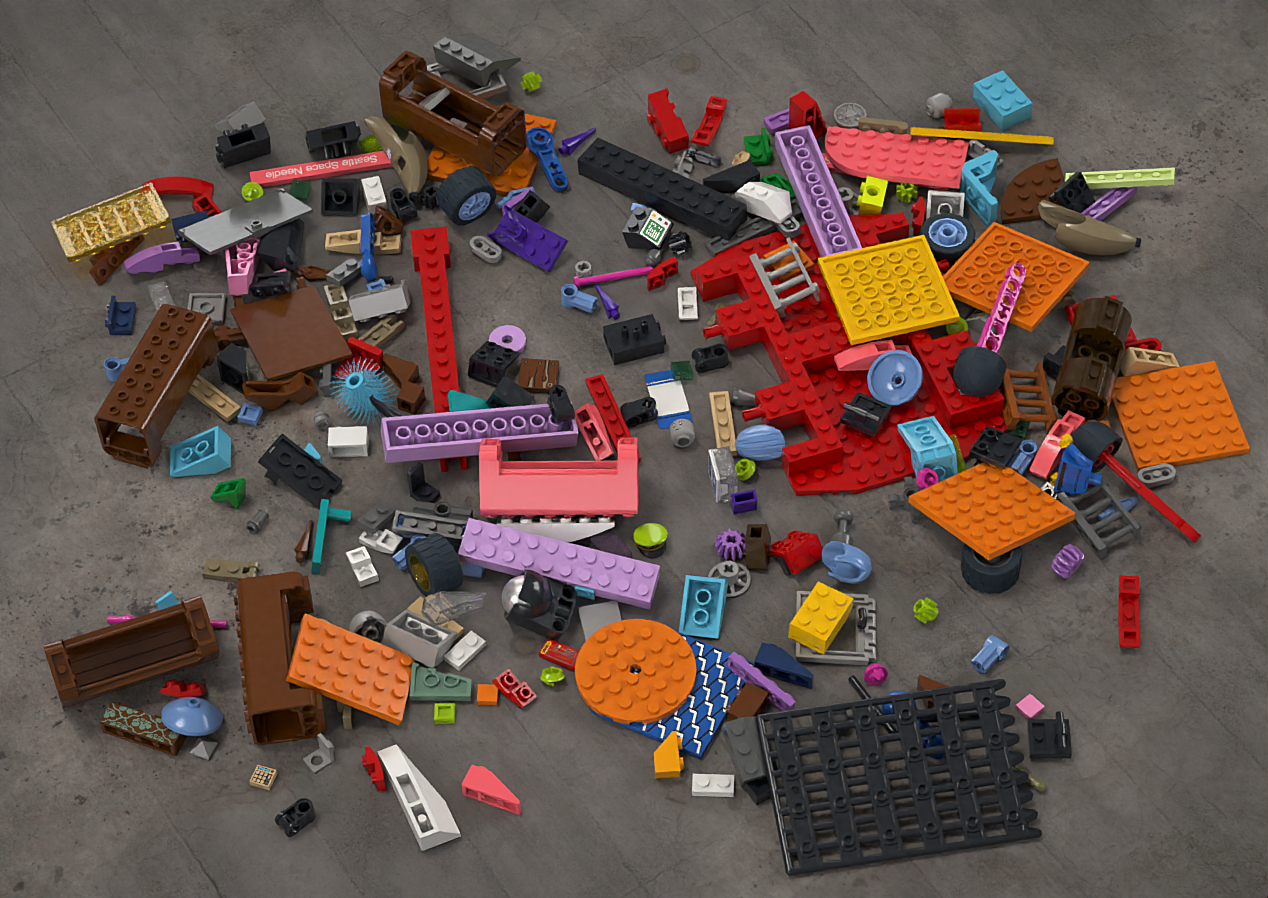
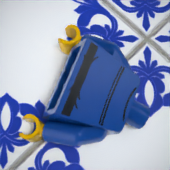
M1065 434L1061 436L1063 440L1059 441L1058 445L1061 448L1066 447V450L1063 451L1059 471L1050 476L1053 479L1050 484L1054 486V490L1062 491L1067 496L1086 493L1088 483L1100 486L1102 475L1091 472L1093 461L1089 460L1072 444L1073 439L1071 435Z

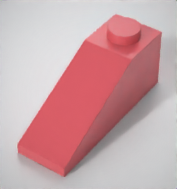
M587 403L575 410L576 423L595 460L602 461L613 455L614 452L604 421L596 406Z
M471 765L462 782L463 795L520 815V800L487 768Z

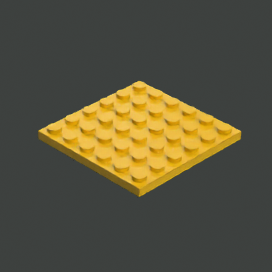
M925 235L818 258V265L851 345L958 322L960 319Z

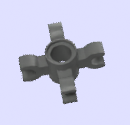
M904 477L903 495H888L889 509L903 506L906 511L910 512L912 522L920 521V511L908 503L909 496L919 492L920 489L914 487L912 477Z

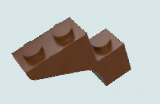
M385 353L382 357L384 371L401 390L397 396L398 409L415 415L425 401L424 387L416 384L419 378L418 365Z
M302 372L284 381H246L242 384L245 399L270 411H274L287 399L302 405L317 393L314 379Z

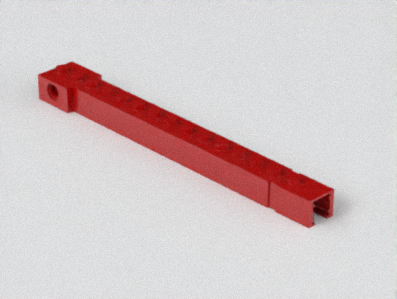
M447 226L410 230L415 272L420 271L435 413L449 412L448 392L450 390L459 392L446 268H451ZM460 456L461 470H468L467 457ZM440 458L441 472H448L447 459L449 458Z

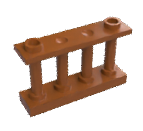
M1038 362L1034 371L1010 370L1007 367L999 387L1004 398L1002 411L1007 430H1015L1020 421L1044 422L1046 431L1050 432L1057 422V415L1054 413L1046 382V372L1043 370L1042 363ZM1010 378L1033 379L1035 386L1015 385L1011 382ZM1014 392L1037 393L1038 400L1017 399ZM1017 407L1041 408L1042 415L1022 414L1018 411Z

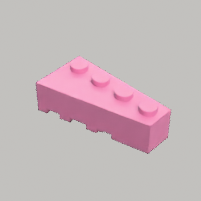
M253 237L225 249L229 295L239 296L248 294L249 285L252 283L260 260L256 251L261 237Z

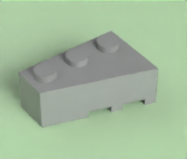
M404 279L401 280L399 285L390 287V284L382 289H372L352 295L348 301L354 321L366 322L371 319L370 317L374 316L382 318L388 316V313L391 312L396 314L403 313L409 307L412 299L407 281Z

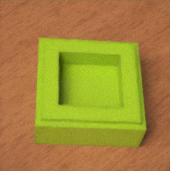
M435 703L434 724H455V703Z

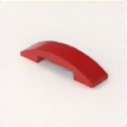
M710 96L706 105V113L699 129L695 130L691 143L703 146L711 145L721 125L728 99Z
M162 177L143 183L140 198L159 199V194L193 195L194 199H197L207 193L212 199L214 185L210 182L190 177Z
M1119 575V647L1140 648L1139 576Z

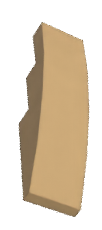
M361 230L326 234L325 249L342 253L362 254ZM381 232L374 233V254L401 253V235L383 237Z

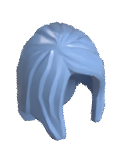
M765 424L746 428L739 433L735 441V447L739 455L745 459L767 461L782 455L785 439L781 431L773 426Z
M830 541L822 550V562L832 571H828L827 574L831 579L850 584H859L867 579L872 572L870 557L857 547L838 541Z

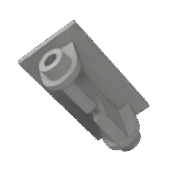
M971 139L967 155L974 159L992 150L985 148L977 139ZM998 153L997 166L1000 165V164L1004 161V160L1001 159V157L999 156V153Z
M684 151L681 157L677 156L673 165L676 167L672 171L688 178L693 166V160L690 157H685L686 151Z

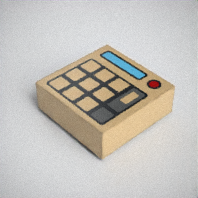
M257 765L250 779V785L270 790L277 776V770Z

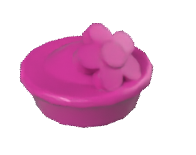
M930 468L921 469L916 477L917 485L921 490L938 483L939 480L936 472Z
M872 664L865 669L864 681L869 685H879L887 679L888 671L880 664Z

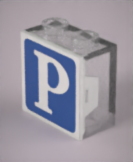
M730 446L709 450V476L717 503L730 501L731 494L738 493V476Z

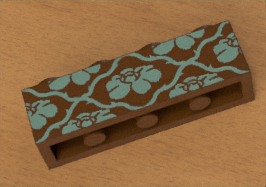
M111 702L100 720L103 733L173 756H177L187 738L186 735L167 728L160 716H152L142 710H133L123 704Z

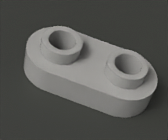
M475 236L470 240L471 251L485 261L495 263L501 259V248L483 236Z
M1159 464L1141 469L1138 472L1137 479L1146 487L1151 488L1171 483L1175 479L1176 470L1170 464Z

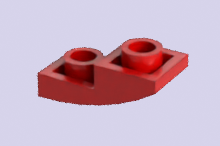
M919 197L917 203L914 202L911 208V213H913L911 224L913 236H920V230L924 223L925 202L923 197Z
M675 256L662 262L648 274V291L660 288L665 285V278L678 274V261Z
M509 668L492 681L509 700L521 708L537 697L525 681L520 683Z
M177 679L166 681L165 685L160 689L162 694L174 697L201 696L207 691L205 683L198 684V682H193L185 686L184 680L177 682Z
M366 746V755H362L363 767H367L368 775L372 776V784L377 785V791H386L380 761L374 751L369 746Z

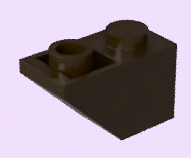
M747 524L745 549L746 567L748 570H767L771 535L767 524Z

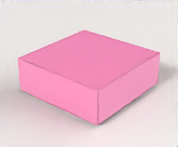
M1031 694L1016 704L1015 707L1027 720L1034 719L1045 708Z

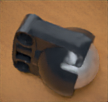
M524 569L520 576L511 579L502 591V604L505 609L504 617L511 624L521 626L546 637V639L558 641L567 630L571 621L577 592L571 585L561 584L538 572Z

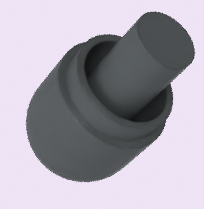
M663 247L660 250L652 249L647 253L644 262L648 267H655L662 258L661 253L664 251Z

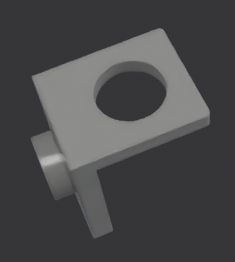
M321 733L317 735L320 748L303 758L305 764L314 774L335 761L333 754L334 746ZM315 757L323 759L322 764L318 766L313 765L311 761Z

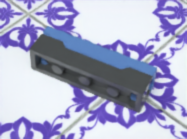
M396 510L392 530L393 533L404 538H412L417 534L427 537L434 533H440L451 545L460 546L468 521Z

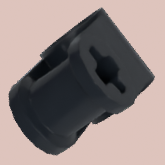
M401 188L393 189L390 192V203L396 217L402 222L412 216L414 218L417 217L416 208L406 192Z
M723 344L697 348L691 353L692 359L696 363L695 369L699 373L721 369L728 365V349Z
M561 385L552 386L547 403L554 423L575 419L574 408L569 400L566 389Z
M644 397L633 402H627L620 407L621 415L627 427H635L639 424L653 421L658 417L656 400L652 397Z
M301 798L275 817V823L281 825L287 837L296 835L301 829L315 820L316 813L312 801L308 798Z

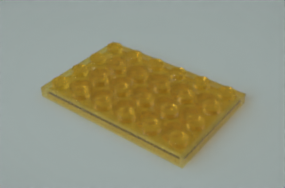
M152 182L51 221L69 263L78 261L88 255H94L106 248H112L121 242L130 241L134 237L147 234L157 228H163L171 223L170 217Z

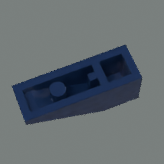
M762 642L754 661V668H758L764 676L809 689L813 688L814 675L782 648L774 644Z

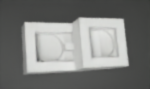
M696 287L678 288L679 320L698 319Z
M387 529L384 532L378 530L373 535L364 531L359 537L358 543L380 552L393 554L403 538Z
M365 546L346 552L360 587L379 581L378 574L372 565Z

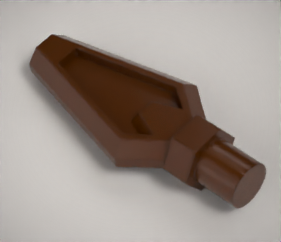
M310 265L307 267H296L295 271L291 272V274L304 276L308 280L326 279V274L331 271Z

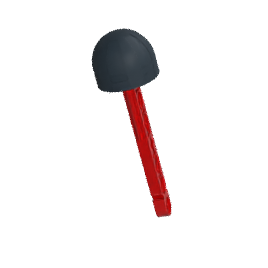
M1088 422L1074 430L1071 435L1073 439L1072 444L1089 460L1093 461L1091 472H1099L1107 465L1191 541L1196 543L1201 535L1114 458L1123 439L1113 429L1101 422Z

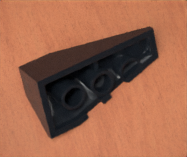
M299 218L272 229L260 241L256 254L274 272L286 269L289 272L295 271L301 255L304 222Z

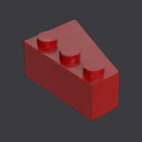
M666 88L648 94V115H646L649 125L652 124L655 135L659 136L662 147L666 148L669 154L689 148V135L681 117H677L673 110L676 108L674 102H669V91Z
M801 91L789 98V129L810 125L815 139L827 133L826 122L822 118L820 108L813 98L805 91Z

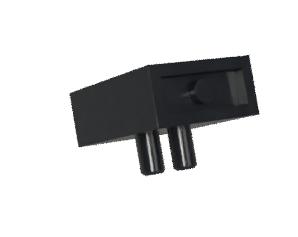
M355 121L306 131L305 139L308 152L323 150L325 159L329 160L332 159L330 148L333 150L334 158H340L339 146H342L344 155H351L349 144L358 141L361 130L360 126L356 125Z
M264 122L251 127L248 124H243L241 130L235 129L232 133L229 130H224L223 136L217 137V145H215L218 163H222L223 168H227L270 154V135Z
M653 314L603 326V339L614 365L664 353V345H666L665 335L660 333V323L658 320L655 321Z

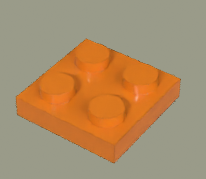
M783 245L763 255V260L789 248V245ZM798 246L800 250L798 255L806 271L814 269V263ZM792 254L768 265V267L775 271L796 261ZM800 267L778 278L784 283L803 273Z

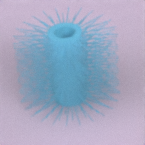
M359 361L356 368L357 372H355L356 365H354V372L352 374H349L346 379L345 377H340V379H344L346 382L339 381L334 383H346L337 386L344 387L342 390L339 389L343 391L342 395L340 393L337 396H343L340 400H345L342 406L349 404L347 409L352 408L350 413L356 411L354 416L361 410L359 418L362 416L363 411H365L367 417L366 411L369 410L367 423H369L371 410L372 416H374L373 411L377 410L372 405L369 397L374 395V398L379 401H392L381 400L390 397L383 396V394L385 395V393L390 392H384L390 386L384 387L387 382H381L385 377L378 379L381 373L375 375L377 370L371 372L375 365L368 372L369 364L364 369V372H362V366L358 373Z

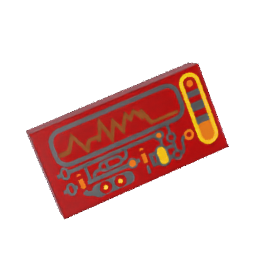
M548 638L539 652V657L575 672V663L579 651Z

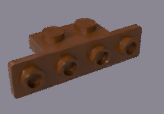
M136 225L132 226L123 236L107 238L105 244L97 249L89 259L93 265L89 273L98 285H102L145 239Z

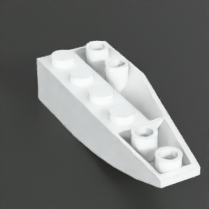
M502 515V518H498L496 525L563 542H572L615 527V520L611 519V517H599V519H591V517H580L579 519L571 517L526 518L525 515H521V518H506L505 515Z
M393 745L377 751L421 850L424 851L460 837L461 834L445 800L397 745Z

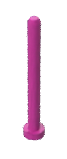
M649 266L580 279L578 276L573 277V284L577 289H580L582 285L649 274L653 267Z

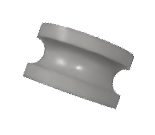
M587 261L578 262L575 265L576 275L579 278L590 277L592 274L591 264Z
M318 412L312 418L315 428L318 430H324L331 425V419L327 412Z

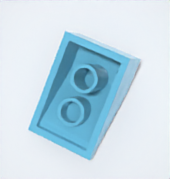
M219 426L170 446L171 477L216 474L231 467V438Z
M686 575L679 626L680 633L687 636L719 638L728 582L725 579Z

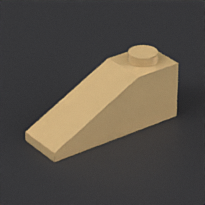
M1128 347L1123 354L1120 365L1123 376H1133L1180 367L1173 353Z

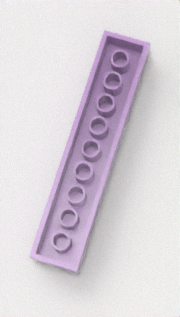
M810 125L775 132V148L820 256L825 257L861 249L862 246Z
M548 404L388 417L381 419L380 430L386 463L479 455L482 439L500 438L503 453L576 446L578 438L576 419L554 423Z
M472 518L468 519L458 552L460 562L515 576H520L524 569L533 570L564 585L568 584L574 588L577 585L595 591V596L614 601L617 600L618 602L649 610L660 576L659 565Z

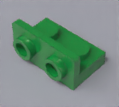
M761 128V135L744 136L745 151L750 153L748 160L754 166L770 165V157H773V149L769 147L770 135L766 134L765 128Z

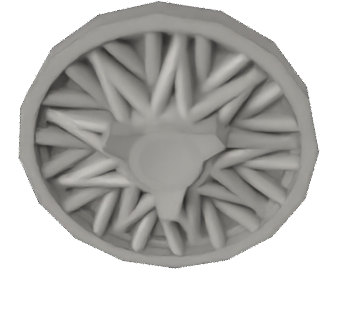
M844 103L834 111L835 122L839 126L848 129L858 128L859 117H867L865 109L856 103Z

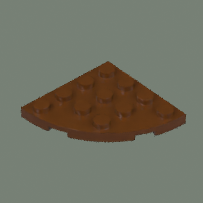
M1058 158L1034 164L1023 170L1010 182L1004 192L1001 203L1002 224L1042 220L1038 209L1039 203L1042 200L1049 201L1048 197L1054 193L1055 188L1062 182H1065ZM1058 200L1051 202L1060 206Z

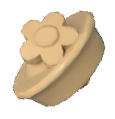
M741 151L738 155L736 154L732 165L735 166L748 161L750 153Z

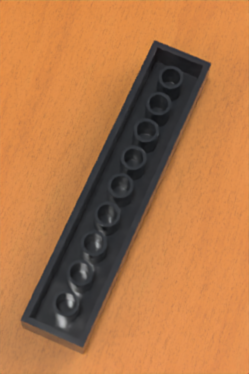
M598 137L577 159L579 175L712 236H719L721 240H730L737 232L736 230L747 221L746 204Z

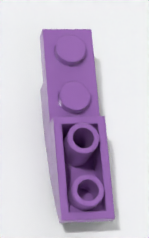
M172 242L138 252L124 261V267L126 272L131 274H138L140 272L156 273L163 271V264L175 265L176 263L192 264L200 262V255L196 247L181 248L179 242Z

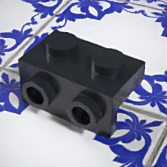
M289 271L255 274L254 284L249 285V290L255 297L259 298L289 294L292 274Z

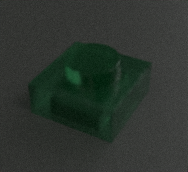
M293 180L289 194L296 199L307 200L312 187L311 182Z
M690 361L671 362L670 368L674 381L693 379L694 374Z
M1020 421L1015 430H1007V434L1025 439L1030 422Z

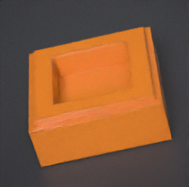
M478 684L477 705L498 704L499 689L495 684Z

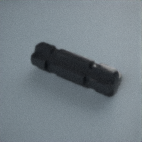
M689 148L687 152V157L696 158L697 161L703 163H711V165L716 167L721 163V157L717 155L712 156L710 153L701 150L697 151L695 148Z

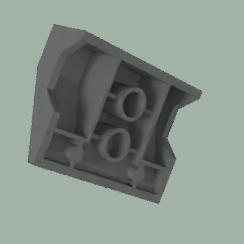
M474 33L447 36L433 45L437 63L482 87L487 86L490 74L499 67L507 71L521 61V57Z

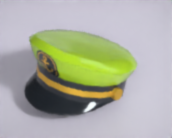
M643 524L633 534L635 545H637L639 551L644 556L657 558L666 549L665 540L668 532L660 524Z

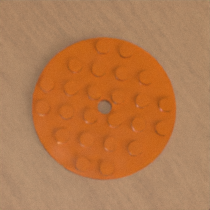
M645 619L617 621L596 631L581 647L575 663L576 685L584 702L600 716L604 715L613 719L614 722L630 725V722L648 724L670 716L685 704L687 697L695 686L696 660L687 641L678 632L662 623ZM632 668L641 670L638 674L631 673L630 671Z

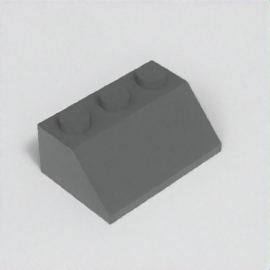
M756 716L742 717L725 722L721 730L741 787L750 781L767 779ZM773 759L774 770H779L776 760Z

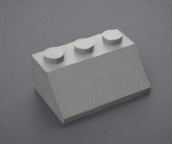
M405 610L386 624L382 644L405 653L427 667L435 668L444 660V655L452 646L457 632L409 610Z

